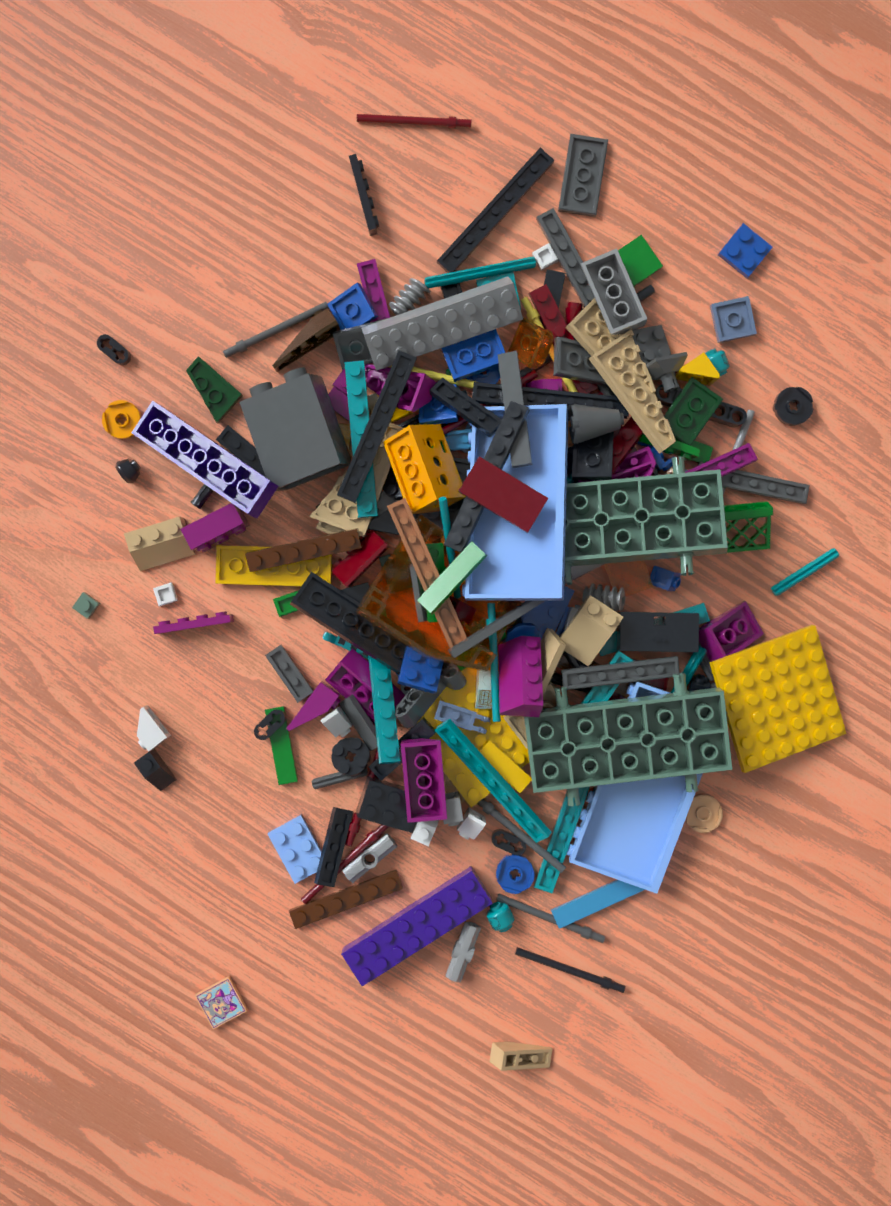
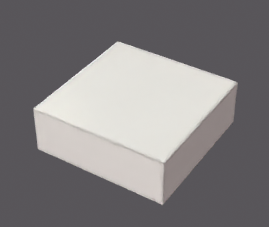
M549 243L532 252L541 271L558 262V258Z
M172 582L153 588L158 606L178 601Z

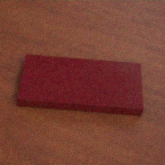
M480 456L458 491L526 533L529 532L548 500V497Z

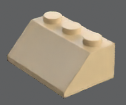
M176 517L124 534L129 552L140 571L196 555L195 551L190 549L180 530L187 526L184 518Z

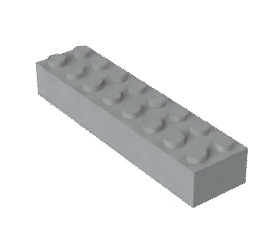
M505 277L373 323L361 329L377 371L393 365L399 350L417 357L523 320L514 283L509 277Z

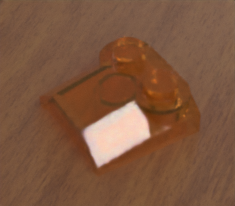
M523 317L507 352L517 351L520 362L530 369H537L544 364L553 343V333Z

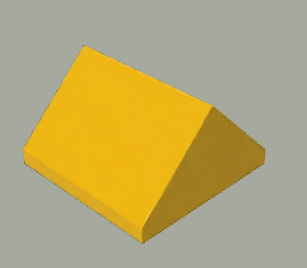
M705 352L675 373L677 380L688 382L693 377L703 385L709 386L720 377V374Z

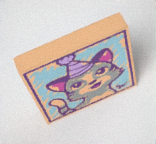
M230 976L195 995L213 1029L248 1010Z

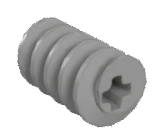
M410 278V285L405 284V291L400 290V297H394L396 303L390 302L389 306L395 315L408 312L409 309H415L414 303L421 305L419 297L426 299L424 291L429 294L431 291L419 280Z
M592 583L590 588L586 586L583 591L582 601L591 595L614 611H622L624 608L626 596L623 587L617 592L616 586L610 591V586L608 585L603 590L601 584L596 589L595 584Z

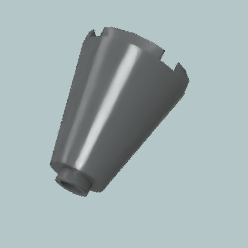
M579 404L569 405L568 421L571 424V427H569L571 441L574 444H578L619 430L621 425H624L623 413H620L618 409Z

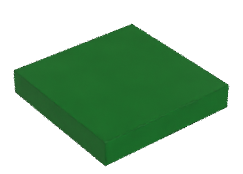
M642 234L618 250L633 287L663 267Z

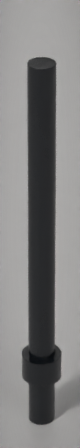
M519 947L516 948L515 955L599 984L601 988L607 990L610 988L621 993L625 991V985L616 983L606 976L602 978Z

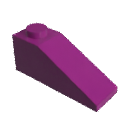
M321 681L286 729L290 731L329 711L330 708L335 709L341 701L338 699L341 694Z

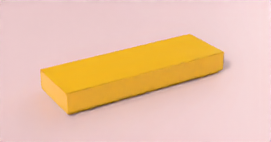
M490 740L480 749V753L518 793H521L532 781L527 773Z

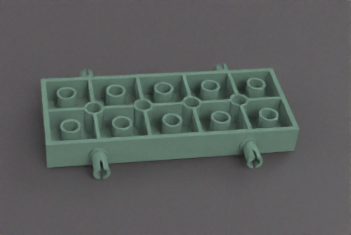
M677 457L671 459L673 474L567 484L564 585H566L565 577L567 585L572 584L571 567L680 558L681 575L686 576V567H688V575L694 574L692 557L727 554L728 546L721 469L685 473V458L679 457L678 465Z
M686 673L673 674L675 692L577 705L568 704L567 687H561L562 696L560 695V689L555 688L557 706L543 708L540 717H524L533 793L567 789L568 806H574L573 798L575 799L576 806L581 804L578 789L580 787L685 775L686 792H692V790L694 792L699 791L696 774L732 770L724 691L720 688L688 691L685 678Z

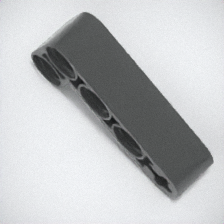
M444 660L437 692L433 694L411 688L395 708L394 715L404 728H412L446 687L453 690L463 688L467 681L457 665Z

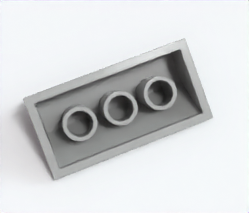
M617 248L580 264L611 335L625 334L630 329L635 330L645 326L647 316Z

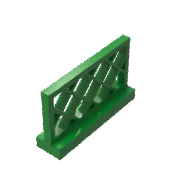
M769 502L724 506L725 521L729 524L726 527V533L732 527L738 531L731 540L727 537V553L770 549L773 507ZM765 517V523L759 529L754 522L758 518ZM740 519H745L748 523L739 530L735 524ZM752 525L758 531L749 538L744 532ZM760 534L765 536V544H756L754 540ZM741 535L748 540L743 546L735 544Z

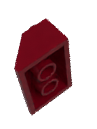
M373 530L370 533L367 531L365 537H360L362 548L346 551L348 555L343 560L339 558L333 564L334 569L332 572L348 588L389 548Z

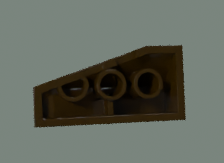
M328 308L325 310L320 309L314 313V317L309 320L272 365L276 372L333 338L332 332L341 330Z

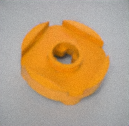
M117 400L110 403L105 412H103L102 424L111 436L118 439H129L134 436L131 432L142 416L134 404L125 400ZM120 415L127 418L123 425L117 422V419H120Z

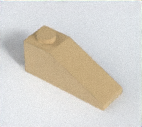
M493 1042L490 1062L501 1071L549 1068L552 1048L515 1042Z

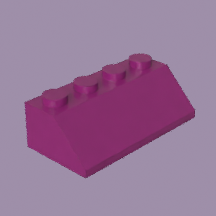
M519 636L498 645L499 713L506 716L540 717L543 708L540 637Z
M352 648L325 681L345 698L353 694L369 719L375 724L369 662ZM392 683L394 706L396 708L406 695Z
M422 738L402 740L401 753L408 823L446 820L447 808L441 740Z

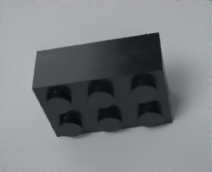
M367 776L356 810L357 817L413 833L416 822L408 823L405 787Z

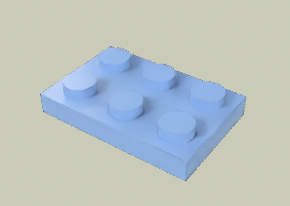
M302 814L267 833L294 884L317 872L322 850Z

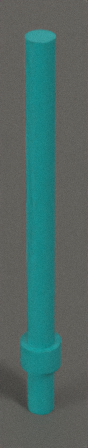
M440 497L439 505L446 541L451 530L447 498ZM446 547L448 563L450 565L456 559L455 550ZM460 586L453 592L456 599L461 598Z
M487 603L488 619H486V626L496 620L495 603ZM497 632L489 636L493 722L501 721V716L499 713Z

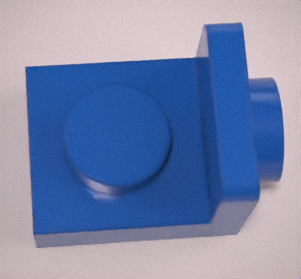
M655 447L651 448L656 461L655 467L658 471L662 469L665 472L672 467L671 459L674 456L664 462L662 452L659 454Z
M654 565L648 584L667 591H675L680 586L681 573Z

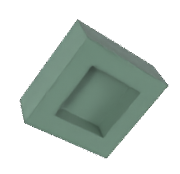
M83 592L72 608L85 618L90 619L100 605V602L86 592Z

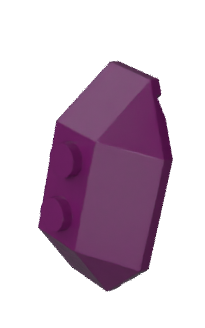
M650 447L628 454L612 475V480L652 476L656 461ZM578 480V481H579V483H581V482H592V481H602V480Z

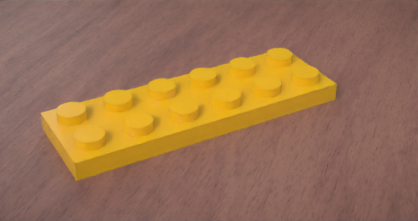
M216 545L215 584L302 586L311 572L331 584L332 554L250 572L245 553L269 547Z

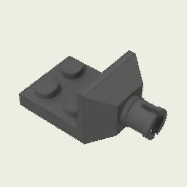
M662 325L632 330L634 333L633 340L635 345H638L640 348L639 355L642 362L646 364L651 379H660L665 393L680 388L675 373L682 368L688 356L687 352L671 354Z

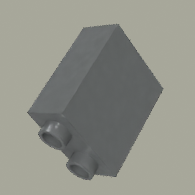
M304 367L285 373L283 376L286 383L274 388L271 382L253 386L249 389L252 397L239 402L265 476L279 486L276 491H286L349 466L352 461L323 378L307 373Z

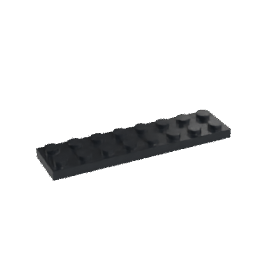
M313 572L310 573L290 603L291 606L398 675L400 674L407 645L436 653Z

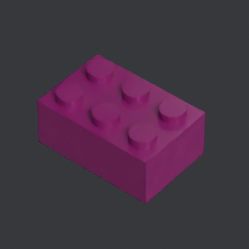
M230 503L180 530L191 550L204 553L212 549L211 545L215 543L222 544L228 541V536L232 534L239 535L245 532L246 527L250 525L243 511Z

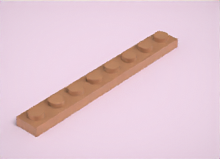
M403 498L388 505L387 508L424 591H426L440 575L406 498ZM448 598L434 614L449 648H452L466 639L467 636L451 600Z

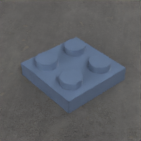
M749 296L710 305L718 343L757 334Z

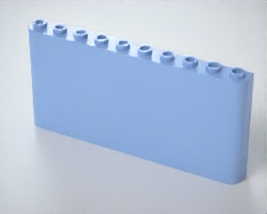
M567 404L525 405L530 409L526 419L532 465L512 468L511 456L509 454L502 470L548 497V500L528 533L484 508L467 546L472 541L487 557L466 578L465 584L462 585V596H465L466 600H564L568 454ZM504 406L485 407L501 419L505 414ZM471 423L472 432L468 436L469 444H471V451H468L470 470H467V476L478 457L480 456L484 459L494 438V435L490 438Z
M639 681L630 683L627 689L628 698L670 693ZM703 773L696 774L698 785ZM685 775L594 786L593 791H589L586 801L589 802L587 808H583L580 820L582 821L580 827L577 826L573 834L575 838L574 843L569 845L567 851L569 862L657 894L696 792L694 790L686 792Z

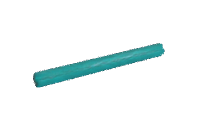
M532 256L430 276L424 279V283L429 289L536 267V259Z

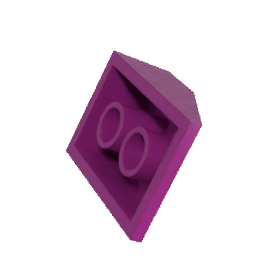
M744 601L699 628V642L707 650L706 655L710 662L742 651L764 633L747 602Z

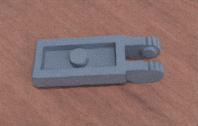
M441 700L434 716L436 720L445 722L451 719L457 727L470 731L475 730L484 734L487 732L485 728L473 725L475 718L483 722H490L491 719L479 715L475 711Z

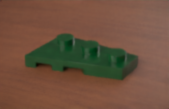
M199 356L186 370L218 424L243 395Z

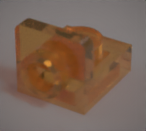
M484 618L478 622L474 620L469 625L464 621L461 622L466 636L469 637L485 627L486 620Z

